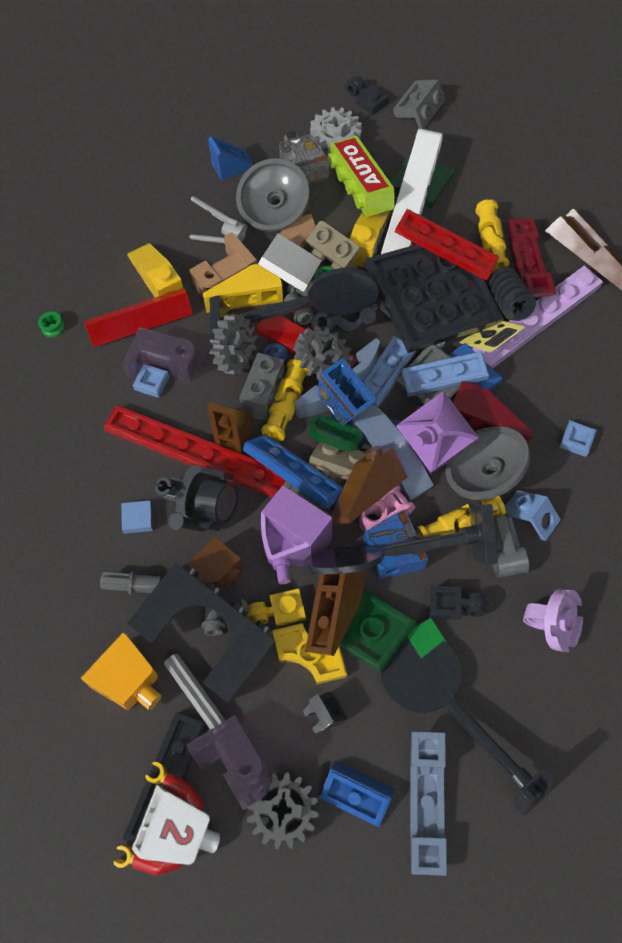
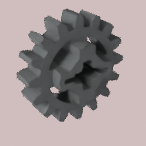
M225 315L224 320L217 321L219 328H213L212 330L215 335L214 339H210V343L213 344L210 354H215L212 362L218 365L219 371H224L226 374H242L244 368H250L248 361L255 359L252 355V352L257 350L255 346L257 336L252 335L255 327L249 326L250 320L245 319L241 315Z
M315 326L313 331L308 327L304 333H300L293 348L297 352L294 358L295 360L302 361L299 367L307 368V375L310 376L315 373L317 374V380H319L320 373L341 358L351 366L350 363L353 357L349 354L352 350L344 346L346 343L345 339L339 340L337 338L338 332L332 335L329 333V328L326 327L324 331H321L318 326Z
M274 773L271 777L272 783L267 784L266 781L261 779L259 782L262 790L260 792L256 790L250 792L256 800L255 803L246 804L247 809L254 811V815L249 816L247 822L248 824H257V827L252 832L254 836L264 834L263 845L267 846L271 840H274L276 850H280L282 842H287L289 848L294 849V839L298 838L304 843L306 839L303 832L305 830L314 832L315 828L309 822L310 819H318L319 813L311 810V807L317 805L318 801L317 798H308L312 787L307 786L302 789L301 777L291 782L289 773H285L283 780H278ZM279 789L278 795L271 801H263L270 792ZM292 790L302 798L305 807L296 805L291 799ZM285 796L287 808L292 810L291 814H285L280 827L279 816L274 812V808H280ZM261 815L270 817L274 822L273 832L264 826ZM294 821H302L295 831L286 834L287 827Z

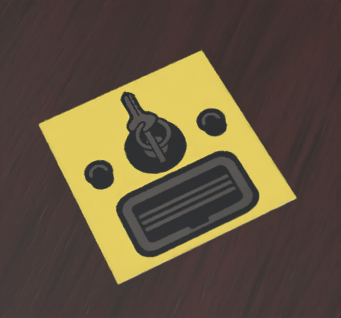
M502 321L490 328L470 334L459 343H466L468 346L492 352L524 329L525 326Z

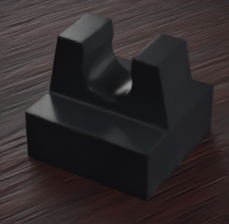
M333 692L315 695L308 700L309 704L303 710L305 717L317 715L319 722L312 727L315 734L339 726L348 720Z

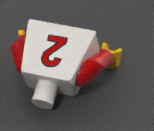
M153 762V765L160 768V775L156 779L145 774V777L149 782L155 784L162 783V787L157 785L134 845L125 843L117 847V849L124 850L127 853V860L115 859L114 864L118 868L132 864L133 869L159 876L178 870L183 864H193L199 849L214 853L220 841V834L206 829L210 816L203 811L204 802L193 786L174 773H168L163 764Z

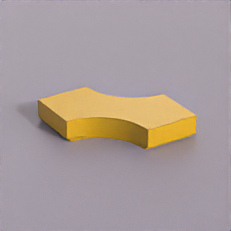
M302 623L272 630L279 662H295L304 666L311 672L317 685L347 677L340 646L334 656L307 653L305 648L308 634Z

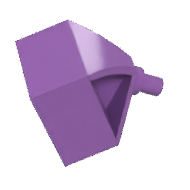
M444 391L396 425L430 474H433L469 448L479 438Z
M285 486L280 488L261 512V531L265 555L268 562L273 565V569L277 571L279 584L290 582L289 568L291 566H304L303 560L314 553L324 551L332 541V517Z

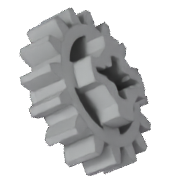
M332 107L331 112L322 110V116L315 115V120L311 121L310 136L313 138L314 143L319 144V150L327 148L328 153H330V143L356 135L361 139V123L358 122V116L352 117V111L344 113V108L335 111L334 107Z

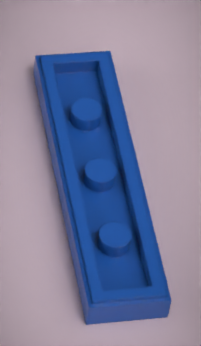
M261 435L244 443L243 451L323 508H327L337 502L343 490L340 485L267 435Z

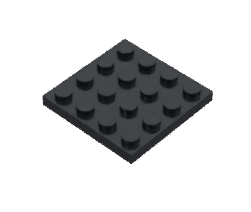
M417 244L372 256L365 261L368 273L377 280L379 295L407 353L490 328L504 320L482 278Z

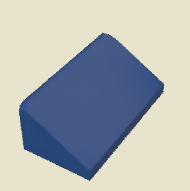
M335 761L319 798L379 827L394 789Z

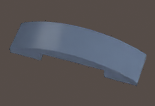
M377 338L356 353V367L352 370L362 382L378 360L380 341ZM316 385L295 401V411L298 418L318 415L329 410L319 398Z
M372 404L349 421L352 426L357 427L372 447L377 445L381 448L394 447L407 475V478L399 486L409 502L433 487L429 475L409 443L375 404Z
M411 732V874L447 876L446 838L444 831L445 733Z

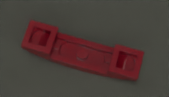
M534 218L510 219L508 221L509 239L516 272L534 297L555 296L556 289L551 273H546L537 244L539 234Z

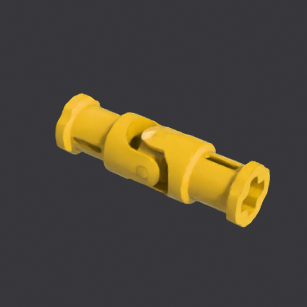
M483 200L477 204L476 214L480 218L479 231L482 247L499 256L491 272L494 273L497 269L508 267L509 260L505 257L506 244L503 240L501 220L497 217L498 204L494 200Z
M290 359L288 361L287 373L285 378L281 379L274 396V402L269 409V419L267 424L263 425L261 429L263 435L265 434L275 441L284 440L286 425L288 421L292 420L295 412V401L300 398L303 391L302 383L305 376H307L308 369L299 367L302 362L300 360Z
M500 496L482 500V505L492 504L494 517L506 514V509ZM469 504L438 517V521L425 527L422 525L418 526L416 529L418 538L459 531L462 527L471 526Z

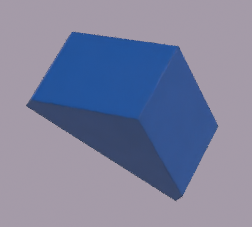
M210 136L208 139L212 166L221 181L246 172L255 165L245 149Z

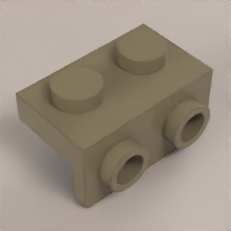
M319 221L306 239V242L314 249L311 253L322 260V262L325 259L332 262L330 267L333 269L345 267L358 269L352 261L360 251V247L324 221Z
M319 442L310 457L309 465L344 488L355 463L365 455L364 452L359 450L343 451Z

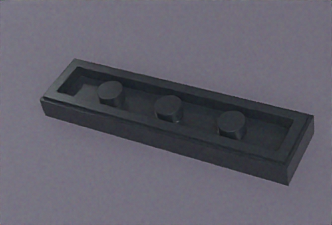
M176 712L155 762L163 764L168 773H174L180 778L185 779L207 724ZM153 765L149 776L156 779L160 775V768ZM148 780L146 781L122 839L134 844L157 785L162 787V783L155 784Z

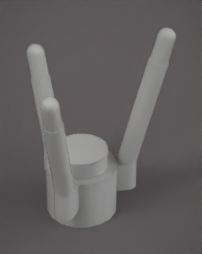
M194 196L191 197L193 202L224 222L222 234L226 236L233 232L241 242L243 241L247 232L246 224L228 217ZM190 235V239L225 244L222 237Z

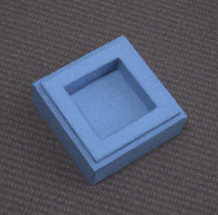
M144 364L133 384V388L136 391L159 398L170 377L169 372Z
M570 420L560 448L587 457L596 429Z
M151 501L121 503L122 531L124 534L153 531Z

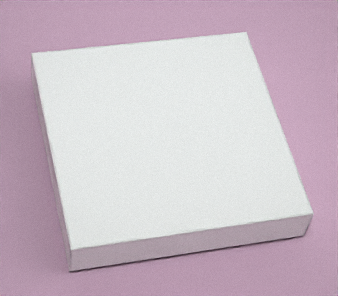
M277 234L258 264L304 292L322 260L282 235Z

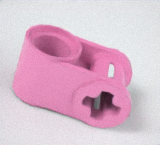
M399 484L360 515L359 526L364 533L402 510H406L408 516L414 511V503L407 501L400 492L401 487ZM374 514L378 516L379 519L370 520L369 518H367V515Z

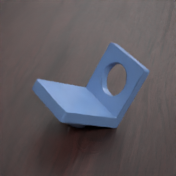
M517 490L505 505L506 516L530 521L541 540L544 541L548 539L561 520L546 496ZM546 513H549V524L546 528H543L542 518Z

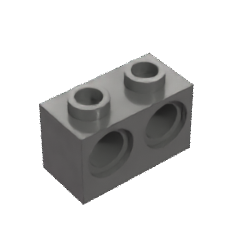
M257 353L239 397L240 407L252 414L253 418L268 421L270 416L269 409L274 402L277 388L281 379L285 378L283 359Z

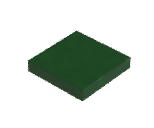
M410 155L390 182L394 187V192L397 194L400 192ZM436 162L430 185L427 188L424 206L432 209L454 176V169Z
M365 590L362 595V601L339 646L377 672L382 673L413 630L416 622Z

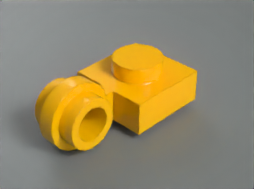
M299 589L269 595L272 607H266L264 602H256L247 607L248 614L246 618L254 624L258 620L265 624L269 622L268 617L272 616L275 618L276 627L306 620Z

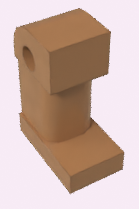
M233 232L224 236L227 257L211 266L205 260L190 269L192 285L202 297L208 288H213L245 268L257 263L255 257Z

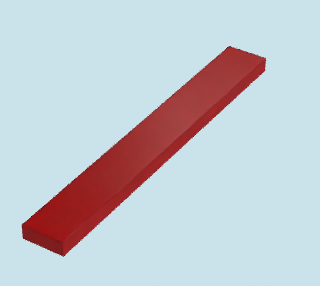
M119 405L115 406L103 426L104 430L108 433L188 465H198L235 475L234 480L231 482L271 498L275 496L286 481L254 458Z

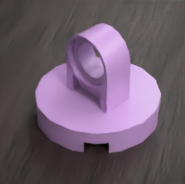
M557 589L551 595L547 605L528 604L523 622L531 627L544 630L546 641L551 649L566 653L570 652L568 647H575L582 631L583 617L577 616V605L582 606L581 598L572 589Z

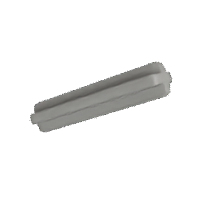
M173 654L164 662L166 668L213 734L219 736L229 727L227 721L180 656Z

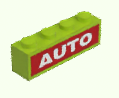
M357 135L330 143L329 165L331 169L334 168L336 170L339 181L344 182L348 195L353 196L356 207L358 209L361 208L366 217L395 209L394 187Z

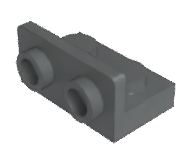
M415 80L394 107L395 117L415 118L418 128L424 129L445 101L439 80Z

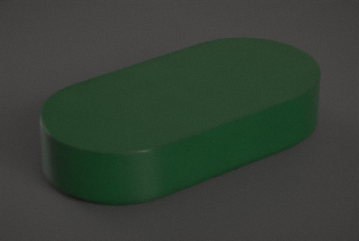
M323 415L315 416L309 421L308 434L314 440L349 452L358 450L361 447L363 434L357 427L347 423L342 425L338 420Z

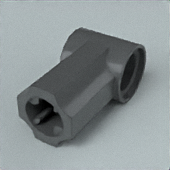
M500 516L494 518L498 564H494L493 569L496 577L528 573V556L525 548L519 545L512 517Z

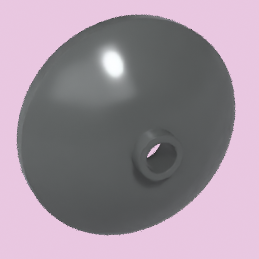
M278 158L263 160L249 168L242 176L236 191V203L243 219L252 227L266 232L280 231L296 223L304 214L310 198L309 184L303 171L294 163ZM275 200H280L279 204L273 205V202Z
M493 426L475 431L479 437L477 442L446 464L445 473L447 481L458 495L471 500L491 499L506 493L523 478L530 463V449L524 437L519 432L508 427Z

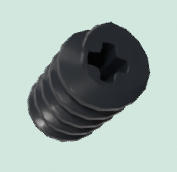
M502 267L491 275L488 281V289L504 316L511 321H521L531 316L536 307V300L515 269Z

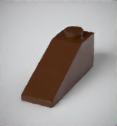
M209 401L207 409L215 443L243 454L244 443L249 441L254 430L253 415L242 408L234 409Z
M379 445L371 447L364 452L365 456L355 463L330 515L332 517V524L351 523L407 478L394 447L381 448Z
M215 536L188 563L190 567L199 573L196 578L205 586L211 582L220 590H223L228 584H234L240 578L241 570L243 569L241 558Z
M367 571L319 574L305 652L328 656L335 655L362 601Z

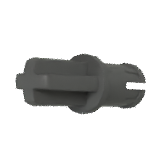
M131 571L130 574L103 572L100 579V587L103 590L126 591L129 595H133V592L151 593L162 580V576L135 574V571Z

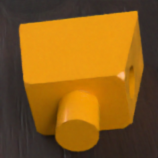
M124 633L115 640L81 677L91 689L126 710H130L137 701L148 710H151L162 697L152 687L158 675Z

